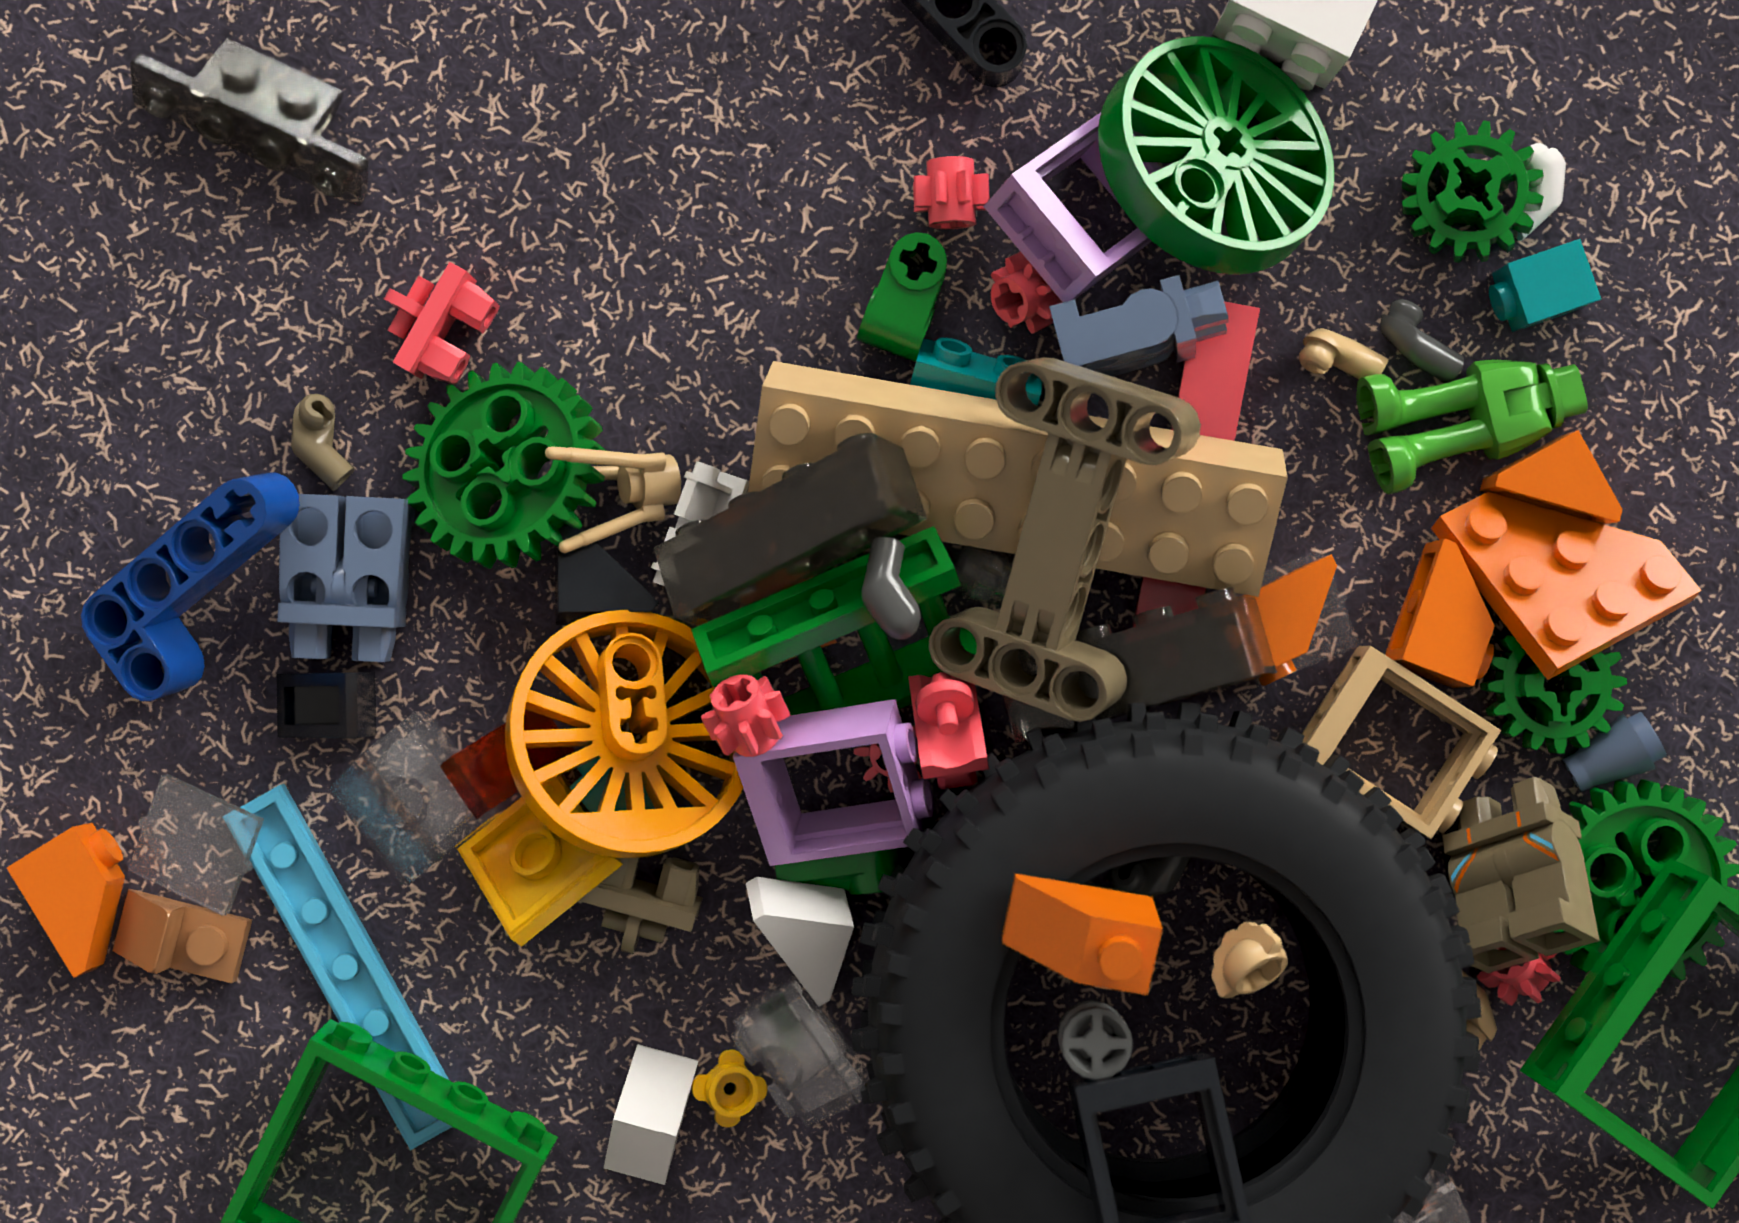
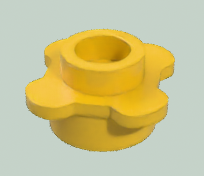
M733 1049L723 1051L719 1055L718 1064L707 1074L697 1075L691 1085L693 1096L698 1101L707 1102L715 1112V1121L722 1127L737 1125L740 1118L749 1113L756 1103L761 1102L767 1094L766 1081L761 1076H754L744 1065L745 1058L743 1054ZM730 1082L734 1083V1092L726 1094L724 1086Z

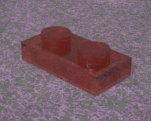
M526 710L524 713V731L559 729L552 718ZM506 723L458 751L440 765V768L476 820L519 793L507 760L505 746ZM572 747L526 749L534 771L575 752Z

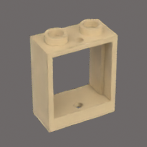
M1358 646L1301 733L1305 735L1303 742L1318 749L1319 756L1317 762L1323 765L1332 755L1380 679L1463 732L1460 740L1414 810L1384 792L1392 800L1389 805H1392L1403 817L1401 825L1408 829L1417 830L1423 837L1432 839L1437 830L1444 833L1458 817L1463 807V801L1458 797L1471 777L1479 779L1491 766L1498 752V748L1493 743L1502 730L1374 647ZM1358 775L1364 781L1359 791L1362 795L1373 787H1377Z

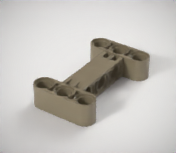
M1042 357L1010 365L1001 373L996 383L995 397L998 407L1006 417L1016 423L1048 433L1000 613L988 608L973 607L941 621L934 627L929 637V652L936 666L948 675L1060 717L1083 722L1093 719L1120 700L1127 685V675L1124 666L1116 656L1076 640L1126 460L1129 459L1147 465H1158L1185 455L1194 448L1198 441L1201 424L1195 409L1190 403L1181 398L1055 358ZM1031 373L1037 375L1042 380L1046 390L1045 400L1040 407L1033 404L1026 393V381ZM1092 393L1098 394L1107 403L1109 416L1104 427L1093 423L1088 415L1087 402ZM1155 413L1165 416L1172 425L1174 431L1173 440L1168 448L1158 445L1151 437L1149 430L1150 421ZM961 627L970 631L975 637L977 643L976 655L969 653L962 646L959 638ZM1020 649L1029 652L1035 659L1037 664L1036 677L1030 676L1021 668L1018 660ZM1079 671L1088 673L1096 680L1099 687L1098 699L1090 698L1080 689L1078 683Z

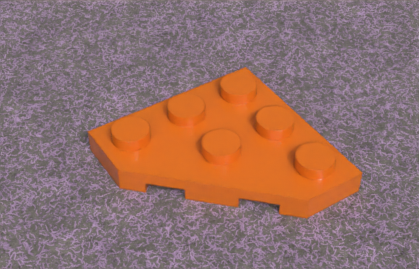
M1487 492L1439 516L1431 528L1439 540L1445 538L1457 543L1478 591L1547 680L1689 604L1702 591L1660 540L1491 492Z

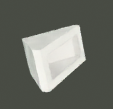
M755 877L746 882L754 923L818 1007L830 1001L854 929L845 890L842 888Z
M637 1044L613 1118L604 1169L665 1185L698 1060Z

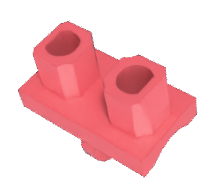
M452 262L448 263L436 286L423 277L418 276L407 296L389 288L384 300L399 310L387 331L403 340L405 339L393 363L420 379L426 374L433 379L456 385L468 365L470 355L444 341L455 319L483 334L492 323L500 305L479 286L475 285L477 280Z
M945 672L936 673L932 677L923 675L908 676L923 780L937 777L938 788L943 790L947 787L951 789L974 785L977 782L976 771L989 769L975 684L953 677Z

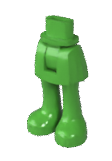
M1494 359L1474 361L1467 368L1465 378L1413 390H1398L1391 378L1384 374L1361 377L1357 382L1356 399L1360 419L1373 416L1374 422L1362 423L1363 432L1367 436L1386 432L1412 422L1456 411L1469 410L1471 421L1422 433L1375 439L1368 444L1367 448L1374 476L1384 493L1389 495L1402 492L1411 487L1416 478V469L1430 462L1478 450H1484L1489 459H1501L1510 456L1545 437L1553 431L1552 429L1561 427L1564 418L1585 414L1588 409L1581 374L1575 364L1552 369L1547 363L1536 365L1534 362Z

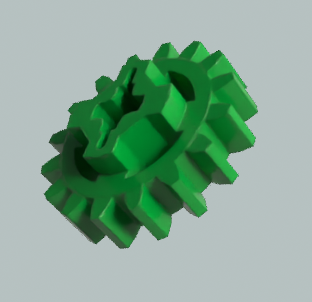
M1483 120L1477 135H1468L1467 129L1461 121L1455 123L1454 138L1452 140L1446 141L1438 132L1430 135L1432 150L1430 155L1418 150L1413 152L1411 164L1420 173L1403 174L1402 188L1408 192L1416 193V195L1402 200L1401 208L1403 214H1419V217L1411 225L1413 237L1424 235L1427 232L1433 235L1429 252L1435 255L1445 244L1454 247V262L1461 263L1466 249H1475L1482 263L1488 261L1490 247L1494 243H1497L1507 253L1513 250L1515 244L1511 232L1513 229L1524 234L1530 233L1534 221L1524 211L1540 210L1544 196L1529 191V189L1542 184L1544 174L1543 170L1540 169L1526 170L1525 168L1533 158L1534 150L1531 146L1522 148L1517 152L1511 148L1515 131L1509 129L1499 139L1490 137V121ZM1466 154H1483L1492 157V159L1487 161L1469 158ZM1438 169L1446 183V188L1435 196V201L1429 203L1428 186ZM1514 181L1516 199L1511 211L1506 216L1503 212L1504 207L1498 200V194L1506 190L1508 184ZM1466 182L1472 189L1483 185L1482 202H1477L1471 195L1461 200L1459 198L1461 183ZM1456 222L1475 226L1478 231H1461L1450 226Z
M1499 635L1496 641L1504 651L1502 657H1493L1489 668L1496 671L1495 680H1487L1480 683V690L1496 693L1497 701L1485 710L1489 716L1505 715L1508 718L1501 729V733L1504 736L1515 737L1524 731L1522 747L1538 750L1545 739L1549 753L1562 754L1566 749L1567 738L1574 747L1587 748L1590 746L1588 729L1597 733H1608L1611 730L1608 722L1603 717L1606 710L1622 711L1624 704L1619 700L1611 697L1612 688L1627 685V678L1612 675L1610 667L1622 658L1619 652H1599L1586 659L1585 662L1590 671H1586L1580 664H1577L1558 674L1557 677L1564 678V689L1551 692L1545 691V676L1533 661L1521 674H1515L1518 664L1526 652L1515 637ZM1590 694L1587 705L1576 717L1575 709ZM1516 697H1524L1536 708V720H1539V723L1532 720L1522 710Z

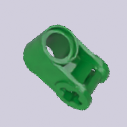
M916 232L907 234L896 242L889 255L879 285L875 287L857 334V341L916 362L928 327H930L936 310L934 305L943 284L947 268L945 249L936 238L929 234ZM920 248L929 251V263L935 266L936 269L933 274L922 272L918 281L908 278V266L902 263L901 259L904 255L914 257Z

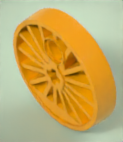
M614 610L592 614L576 620L552 635L540 646L520 675L510 701L505 727V746L510 771L519 793L534 815L548 829L570 844L591 853L615 858H640L661 854L687 844L706 833L729 812L743 790L733 759L734 752L729 755L728 761L678 743L712 741L704 723L671 725L672 722L712 704L709 695L713 692L714 687L706 674L691 631L692 628L651 612ZM610 635L611 642L598 655L590 638ZM571 646L593 690L554 656ZM666 646L687 660L664 685L662 656ZM623 658L630 661L637 669L638 681H627L621 678L614 670L613 659ZM697 668L712 688L667 708L666 702ZM538 671L580 707L530 690ZM525 709L577 728L524 731ZM625 722H629L631 732L641 733L642 739L638 743L634 742L632 733L621 731V726ZM587 746L536 771L531 766L526 750L527 748ZM600 757L598 762L559 806L543 789L541 784ZM678 764L723 779L724 783L717 798ZM611 767L597 812L571 813ZM663 779L694 807L678 808ZM624 780L627 810L614 811ZM643 786L655 809H645Z

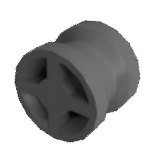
M1095 1000L1078 1002L1069 1008L1059 1021L1057 1031L1059 1048L1072 1070L1081 1076L1096 1080L1112 1077L1121 1071L1130 1059L1133 1046L1130 1029L1117 1010L1105 1002ZM1091 1022V1029L1083 1037H1076V1035H1082L1086 1029L1090 1028Z

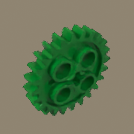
M522 362L516 363L510 375L502 366L494 363L490 370L489 381H485L472 370L468 372V390L462 392L452 384H448L446 389L451 402L446 407L434 402H430L427 405L436 419L432 425L415 424L413 429L425 440L423 446L406 449L405 454L418 462L419 467L404 473L403 480L418 489L407 498L408 505L421 512L415 523L432 534L430 541L445 551L450 550V554L465 563H468L473 558L475 562L483 567L491 569L498 558L499 561L508 567L516 568L520 550L537 562L541 560L540 542L546 539L558 547L559 543L563 541L559 528L564 524L580 530L583 525L574 513L577 506L595 507L597 504L585 492L587 484H597L605 480V476L592 467L591 464L553 460L547 474L538 479L541 467L551 460L545 456L546 448L554 446L607 450L592 440L603 431L602 426L592 417L588 416L593 409L592 406L580 395H576L577 390L566 380L561 378L557 381V378L544 367H540L534 373ZM521 413L518 423L507 431L510 421ZM470 453L467 463L458 469L461 458L465 454ZM502 498L499 510L488 518L491 506Z
M1640 779L1637 788H1635L1633 783L1616 780L1613 787V796L1603 789L1596 787L1590 789L1592 808L1574 801L1568 804L1573 818L1578 820L1580 824L1582 839L1578 841L1584 856L1600 940L1563 951L1562 953L1566 955L1573 953L1570 961L1572 966L1586 973L1592 969L1614 938L1615 924L1618 919L1625 913H1628L1629 917L1670 858L1711 876L1739 899V890L1727 886V878L1739 874V864L1725 861L1723 857L1737 845L1736 841L1723 836H1715L1724 824V820L1710 814L1703 815L1706 802L1690 796L1684 799V789L1667 784L1661 789L1659 783L1646 779ZM1659 828L1661 835L1660 845L1655 852L1649 855L1647 849L1648 838L1654 830ZM1619 832V843L1621 850L1618 848L1615 841V836ZM1603 855L1605 860L1604 872L1600 878L1592 882L1590 877L1591 865L1597 857ZM1638 872L1643 873L1645 878L1641 879ZM1638 889L1640 896L1634 895L1633 891ZM1711 915L1707 918L1668 973L1669 976L1680 981L1686 979L1683 962L1686 959L1703 967L1707 965L1706 956L1701 948L1705 942L1719 947L1724 946V940L1715 930L1719 922ZM1560 929V930H1556V931H1554V932L1564 933V932H1566V931Z

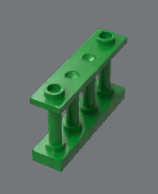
M935 526L899 540L905 546L899 577L919 606L920 614L929 634L928 637L893 651L886 632L880 628L862 602L861 593L870 554L868 553L692 628L691 631L706 674L714 689L720 682L735 675H750L758 680L763 677L760 671L797 656L810 687L783 698L790 716L892 699L896 700L898 709L912 704L908 676L923 675L932 677L936 673L943 672L931 658L929 637L935 626L949 618L941 594L961 586L954 565ZM961 627L959 638L962 646L969 653L976 655L977 643L975 637L970 631ZM857 630L869 662L834 676L820 645Z

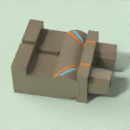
M1531 777L1513 784L1511 794L1514 811L1502 815L1501 803L1490 797H1474L1463 801V807L1458 815V830L1442 835L1444 853L1451 856L1448 863V875L1456 897V904L1460 911L1457 913L1458 925L1467 929L1470 942L1467 944L1471 945L1475 964L1471 966L1486 973L1539 959L1538 952L1549 956L1600 941L1584 856L1578 841L1582 839L1579 821L1561 811L1555 787L1539 777ZM1562 929L1566 932L1555 933L1554 931ZM1499 947H1504V948H1506V950H1499V951H1498L1497 948H1499Z

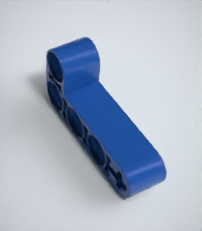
M276 472L262 473L231 479L222 484L93 593L85 602L81 613L82 627L88 639L131 697L140 701H154L196 685L201 679L205 667L203 653L179 617L291 525L297 517L300 507L299 494L294 484L286 476ZM251 512L252 517L245 518L242 515L243 513ZM209 533L215 541V551H213L210 545ZM166 571L170 577L171 587L166 580ZM123 609H124V611H125V613H126L127 621H126V619H125V617H124ZM159 660L161 661V664L164 668V673L161 670Z

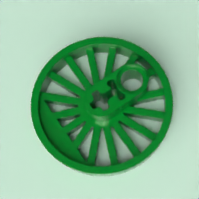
M1189 36L1165 42L1147 53L1118 80L1102 107L1098 128L1099 153L1106 179L1114 196L1127 216L1142 233L1164 251L1185 263L1206 271L1221 274L1238 275L1263 271L1280 263L1296 250L1322 220L1328 209L1334 188V159L1326 130L1319 115L1303 91L1289 76L1268 59L1242 45L1205 36ZM1239 104L1240 106H1242V109L1237 114ZM1253 117L1261 123L1250 129L1246 128ZM1133 131L1148 137L1133 136ZM1277 136V137H1278L1279 139H1281L1282 141L1269 140V139H1272V138H1274V137ZM1143 162L1170 163V165L1149 174ZM1223 217L1229 237L1221 235Z

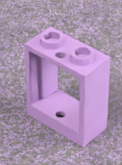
M1101 112L1011 174L983 206L1062 302L1078 298L1152 242L1137 228L1103 253L1045 183L1081 158L1117 201L1106 179L1099 153L1098 128ZM1143 162L1149 174L1162 169L1156 162Z
M895 699L791 715L777 722L783 737L778 739L777 743L769 751L754 757H745L734 752L733 759L770 866L908 847L903 841L910 831L916 828L923 832L926 818L933 816L934 801L928 779H919L914 764L917 760L915 732L910 722L902 723ZM879 743L896 800L801 813L783 758Z

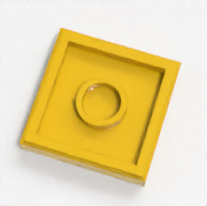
M563 775L541 784L546 793L558 806L572 791L569 787L571 784ZM522 797L457 848L510 939L521 947L623 865L619 858L588 852L557 836L534 815ZM580 801L571 813H587L588 810Z

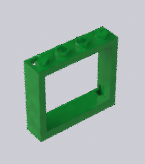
M1670 858L1519 1071L1678 1187L1713 1210L1739 1173V1065L1674 1157H1671L1584 1093L1710 915L1739 937V899L1711 876Z
M330 1019L310 1038L220 1223H302L267 1205L262 1200L330 1063L521 1162L522 1165L492 1223H515L558 1136L546 1131L544 1124L534 1116L520 1111L511 1113L488 1101V1096L480 1088L461 1081L453 1083L430 1071L429 1064L422 1058L408 1052H394L372 1041L371 1034L361 1026L349 1022L338 1023Z

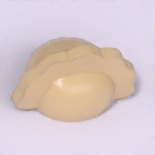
M1243 922L1237 930L1225 933L1221 947L1214 952V968L1211 977L1216 985L1218 995L1226 999L1264 988L1280 976L1287 966V955L1282 948L1280 937L1267 924L1258 925L1253 922Z

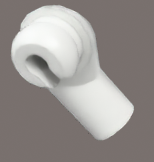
M1541 143L1530 145L1534 150L1532 160L1525 167L1526 170H1543L1544 174L1542 184L1529 189V191L1544 196L1540 210L1524 211L1534 221L1530 233L1549 217L1563 201L1566 162L1558 149H1548L1546 145ZM1514 229L1511 231L1519 241L1524 240L1529 235Z

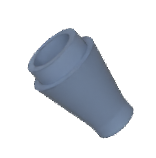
M1638 712L1628 718L1622 713L1609 724L1611 730L1608 733L1596 734L1590 739L1589 747L1579 748L1575 753L1562 759L1567 770L1571 772L1572 779L1581 793L1598 785L1655 770L1654 763L1667 757L1660 739L1642 712Z

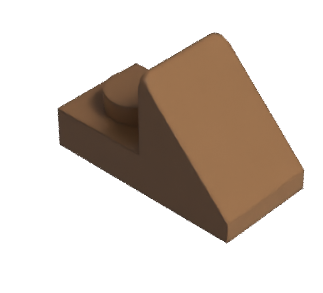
M128 889L112 951L149 973L158 974L171 968L232 984L238 979L253 919Z

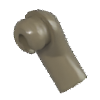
M309 394L295 407L292 418L291 448L293 453L332 491H335L355 471V468L333 448L335 427L333 403L324 395Z

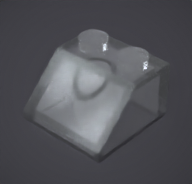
M429 711L412 713L365 750L327 789L405 889L506 810Z
M793 972L735 1012L732 1022L737 1030L731 1034L732 1040L751 1066L759 1061L762 1063L774 1081L768 1086V1090L779 1109L788 1119L797 1114L806 1128L863 1101L860 1091L865 1090L866 1082L870 1081L866 1065L859 1055L853 1052L852 1045L824 1005L818 1007Z

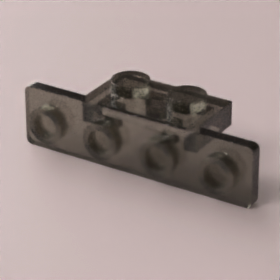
M226 38L195 78L140 53L130 62L133 101L150 114L159 118L170 119L200 133L212 143L224 144L258 160L262 165L271 170L282 171L313 185L327 196L339 197L356 206H360L365 200L368 185L369 162L367 158L320 136L334 118L341 104L342 90L229 38Z

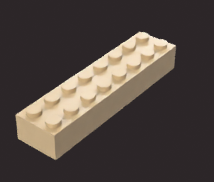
M773 361L762 385L746 507L908 536L935 526L942 542L1016 554L1048 433L1009 419L998 407L996 399ZM1089 416L1093 423L1100 427H1104L1108 420L1106 418ZM1150 426L1149 430L1153 440L1158 445L1168 448L1173 440L1174 431ZM1200 435L1194 448L1185 455L1158 465L1141 464L1127 459L1096 569L1259 597L1288 478L1283 449Z

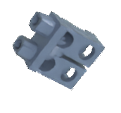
M1179 275L1160 280V291L1156 289H1141L1131 294L1123 305L1080 317L1075 299L1049 306L1063 360L1112 377L1159 364L1167 360L1173 352L1177 363L1195 358L1196 342L1227 334L1226 323H1228L1229 319L1219 281L1183 290Z
M299 494L300 507L297 517L291 525L280 533L279 593L281 603H278L277 622L289 623L291 657L330 659L333 625L353 626V661H391L396 640V628L405 627L409 554L415 509L408 505V499Z

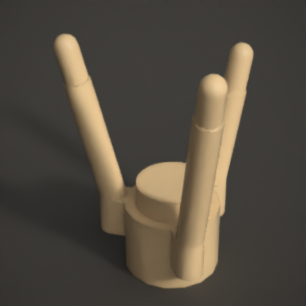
M554 446L548 447L545 450V456L551 460L605 465L592 467L603 474L605 480H617L619 495L623 503H633L637 508L635 511L561 541L558 548L562 553H568L580 547H585L643 522L664 520V506L675 505L680 499V470L675 458L670 454L665 455L663 452L634 454Z

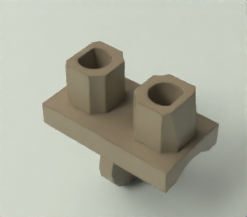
M667 857L663 864L659 883L656 885L635 879L640 858H619L623 865L579 900L580 902L606 908L602 927L624 932L621 951L634 954L640 937L663 943L668 926L689 932L692 931L703 897L696 896L699 883V865L687 860Z

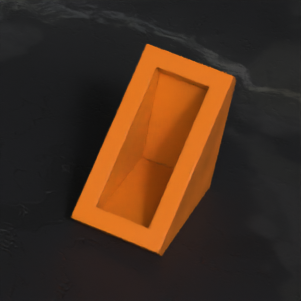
M1579 430L1561 435L1483 478L1480 491L1495 493L1604 525L1620 522L1623 511Z

